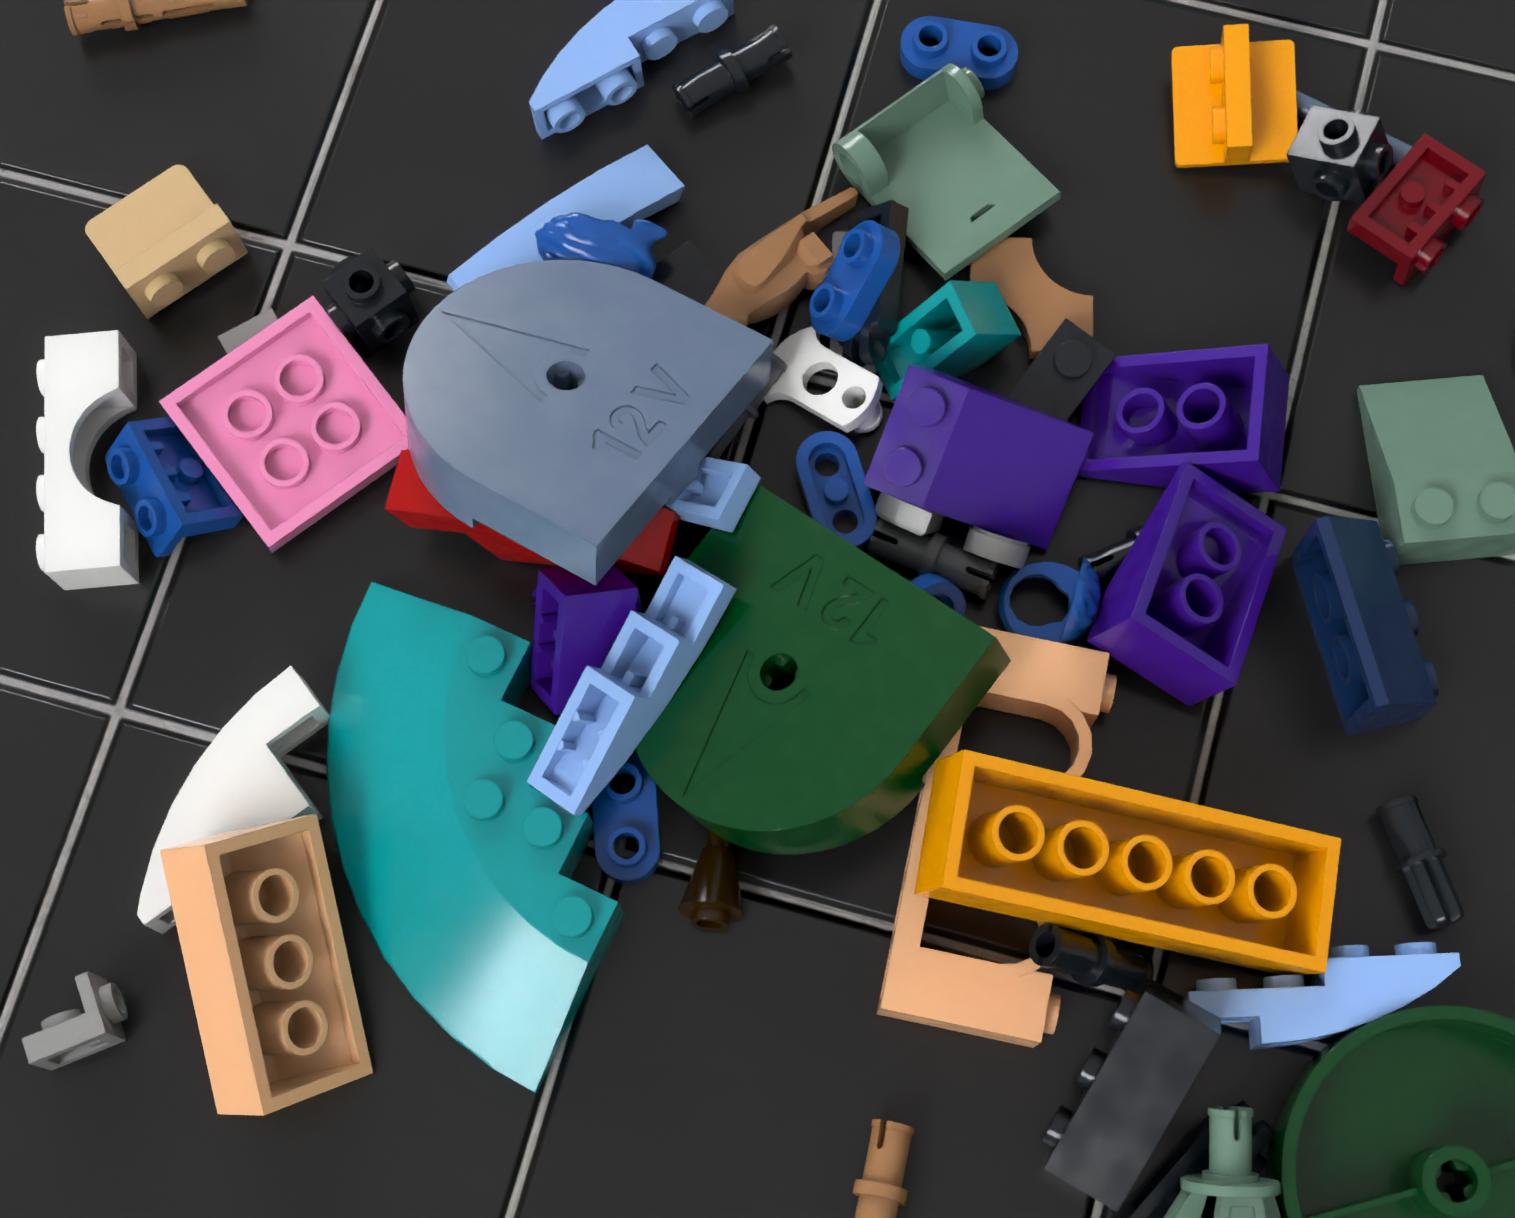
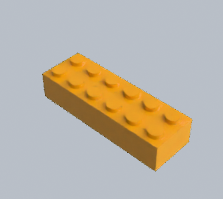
M964 749L936 760L914 894L1278 975L1326 973L1342 838Z

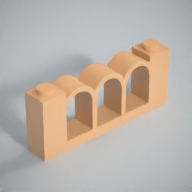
M981 627L998 639L1011 662L977 707L1040 719L1052 724L1064 735L1070 749V765L1066 774L1082 777L1092 755V733L1090 728L1099 716V712H1110L1114 699L1117 676L1106 673L1110 653ZM962 726L936 760L957 752ZM935 760L922 779L925 786L919 794L877 1015L1034 1048L1042 1042L1043 1033L1053 1035L1057 1025L1061 995L1050 993L1053 975L1037 972L1041 966L1036 965L1031 957L1016 964H999L920 947L929 898L915 895L914 891ZM1037 922V923H1038V927H1039L1040 925L1044 924V923H1042V922Z

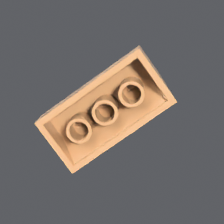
M317 814L221 833L160 850L217 1114L264 1116L372 1074L373 1069Z

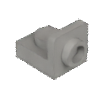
M90 971L75 976L85 1013L82 1014L79 1009L57 1013L41 1022V1031L22 1038L28 1063L52 1071L126 1041L121 1021L127 1019L128 1013L118 986L114 982L108 983L105 978Z

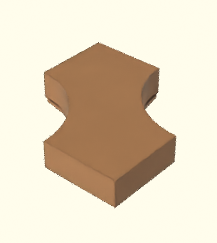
M1006 237L969 264V281L996 283L1017 327L1025 339L1029 359H1035L1065 318L1093 337V296L1069 291L1050 279L1042 270L1035 257L1032 238Z

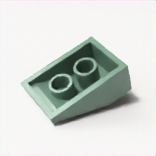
M1473 375L1360 385L1357 388V396L1379 528L1383 540L1389 539L1394 545L1399 565L1512 555L1515 552V450L1484 376Z

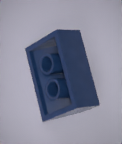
M1329 515L1316 518L1290 556V561L1346 737L1421 719L1437 705L1435 697L1439 694V682L1433 664L1428 659H1422L1415 638L1419 633L1416 610L1409 599H1402L1395 577L1399 573V562L1394 545L1389 539L1383 540L1377 521Z

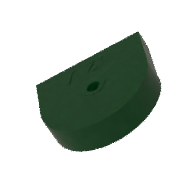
M758 484L733 533L711 528L688 557V560L737 590L699 657L666 708L635 750L646 771L660 789L701 825L720 838L747 849L771 854L798 855L820 852L855 841L878 829L896 816L915 798L925 786L921 780L1011 660L995 636Z
M1421 1006L1377 1018L1341 1035L1324 1047L1306 1064L1294 1079L1274 1119L1272 1127L1274 1134L1269 1140L1266 1158V1178L1278 1180L1281 1183V1194L1275 1196L1281 1218H1515V1020L1490 1011L1466 1006ZM1441 1168L1444 1172H1452L1455 1178L1456 1186L1450 1189V1195L1447 1192H1440L1437 1188L1436 1178L1441 1176Z

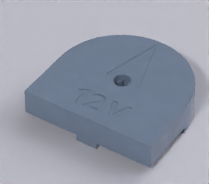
M545 260L517 264L493 271L461 286L435 306L422 321L408 347L403 369V391L408 447L413 465L430 494L442 507L463 523L474 528L480 522L596 586L666 503L671 506L699 474V463L769 382L774 340L648 277L617 266L582 260Z

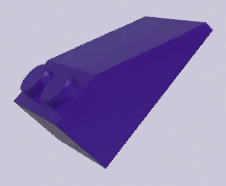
M1269 343L1116 356L1082 402L1080 427L1095 433L1078 476L1167 488L1178 468L1182 464L1189 462L1235 494L1280 491L1290 377Z
M921 363L911 364L907 369L863 485L919 508L1018 541H1025L1030 545L1047 550L1095 432Z
M1189 462L1182 464L1107 586L1087 642L1103 652L1110 653L1109 656L1187 706H1192L1236 686L1287 529Z

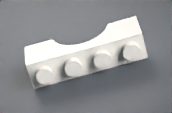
M119 330L45 336V359L39 360L36 367L38 387L44 396V417H39L36 424L38 445L44 454V475H39L36 481L38 504L44 512V534H39L36 540V556L39 567L64 590L139 584V542L135 521L120 505L96 497L89 478L91 455L101 435L118 419L137 410V353Z

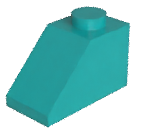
M950 280L897 323L895 334L887 338L884 360L874 365L891 400L895 401L909 365L921 363L943 373L958 377L982 366L1021 336V333L995 282Z

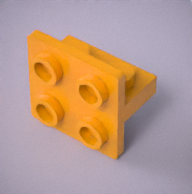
M1249 24L1223 25L1220 44L1175 47L1172 50L1174 158L1176 167L1193 168L1289 162L1286 154L1298 133L1295 45L1292 40L1249 42Z

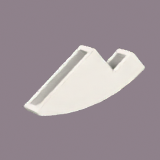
M292 666L288 667L257 692L221 729L196 762L173 801L153 847L140 893L137 916L143 925L161 934L176 925L160 850L221 833L310 814H317L318 821L323 818L281 759V757L325 727L330 718L329 713L309 685Z

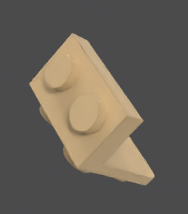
M183 165L170 167L89 220L85 226L87 236L147 319L248 253L223 210L217 203L215 205L212 203L190 171Z

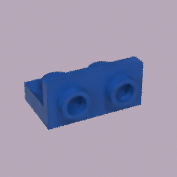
M170 417L127 422L105 454V462L110 478L118 485L134 516L138 531L145 536L156 557L170 555L183 537L235 528L244 516Z

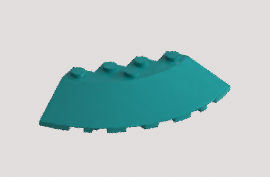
M371 582L351 625L336 674L329 714L330 718L328 720L326 772L331 821L341 865L363 921L384 959L412 997L452 1038L488 1066L537 1094L625 912L619 902L571 880L594 833V823L589 814L584 812L581 816L573 815L527 783L537 760L556 726L517 708L530 683L531 642L472 615Z

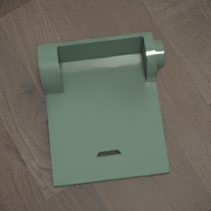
M952 63L945 65L832 145L834 158L842 173L872 206L893 200L909 208L906 241L945 281L1061 199L1060 191L984 119L981 99L984 98L985 92L974 72L967 67L960 69Z

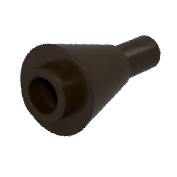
M708 830L706 847L702 849L678 910L690 918V925L706 931H724L729 929L730 923L743 919L744 914L735 852L732 850L733 843L720 838L710 830Z

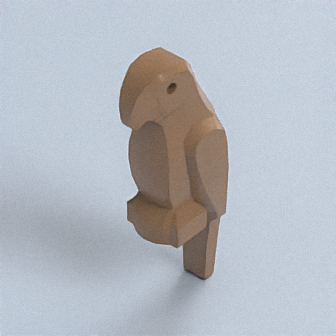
M850 187L803 211L739 253L726 269L716 289L704 306L748 327L749 324L769 319L783 311L797 298L803 289L816 290L828 274L834 261V255L815 232L855 207L858 196L857 190Z

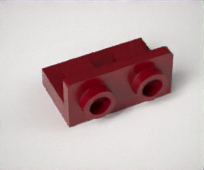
M1424 133L1353 214L1347 231L1397 263L1393 280L1404 286L1417 270L1427 274L1435 266L1447 247V243L1443 240L1454 228L1463 232L1475 219L1484 204V200L1478 197L1487 172Z

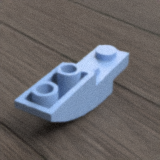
M614 0L583 26L559 52L535 89L529 105L535 128L540 138L543 140L556 132H568L576 128L586 116L607 105L614 106L627 101L634 95L637 89L644 86L642 62L648 59H660L669 54L678 43L699 32L708 33L717 29L729 16L734 14V1Z
M1435 942L1398 944L1394 946L1395 955L1369 956L1367 945L1330 947L1328 950L1326 973L1309 974L1311 986H1305L1303 975L1263 978L1264 988L1237 989L1236 978H1210L1195 981L1196 991H1188L1182 997L1221 1018V1024L1248 1023L1250 1050L1285 1047L1324 1039L1360 1027L1406 1006L1435 988L1461 966L1459 952L1437 953Z

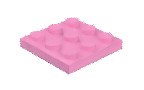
M314 296L305 300L159 401L163 409L272 553L395 467L401 450H409L405 414Z

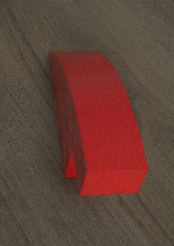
M401 450L384 508L386 511L410 528L465 533L500 560L557 565L480 522L474 528H471L441 506L423 484L413 465L410 451ZM661 508L613 565L625 573L665 576L680 516L674 511Z

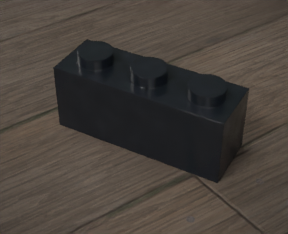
M1149 977L1139 994L1128 988L1124 992L1108 1022L1109 1026L1118 1031L1105 1053L1093 1047L1074 1082L1084 1088L1072 1111L1060 1105L1041 1139L1042 1142L1051 1146L1044 1166L1045 1170L1116 1212L1119 1211L1221 1035V1018Z

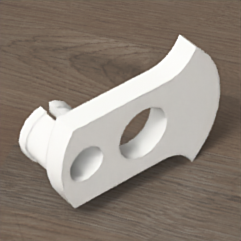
M812 326L792 334L773 351L775 355L788 365V368L765 396L764 401L766 404L775 400H789L846 433L852 430L857 433H867L874 430L880 424L883 418V409L879 402L883 387L881 379L824 347L820 343V333L816 332ZM830 369L838 373L837 383L829 392L823 395H813L807 392V383L815 372Z

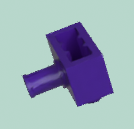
M615 565L608 570L596 586L562 567L538 569L537 586L532 592V597L536 598V601H531V605L535 610L529 686L555 715L562 714L586 666L602 667L630 611L641 612V599L638 587Z

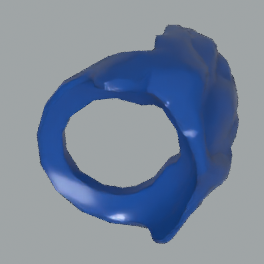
M578 212L555 216L550 222L545 223L543 228L535 232L538 253L543 261L582 260L598 262L627 269L652 279L656 269V262L653 258L651 247L654 242L664 239L668 235L665 228L645 219H635L631 229L614 220H601Z
M1086 558L1083 559L1079 572L1065 564L1048 561L1029 563L1023 569H1015L1003 582L998 595V614L1005 629L1010 633L1068 645L1081 642L1086 635V629L1092 623V618L1098 611L1101 598L1098 576ZM1032 577H1041L1053 582L1069 598L1068 612L1061 622H1052L1043 626H1029L1017 619L1010 607V596L1013 588L1022 580Z

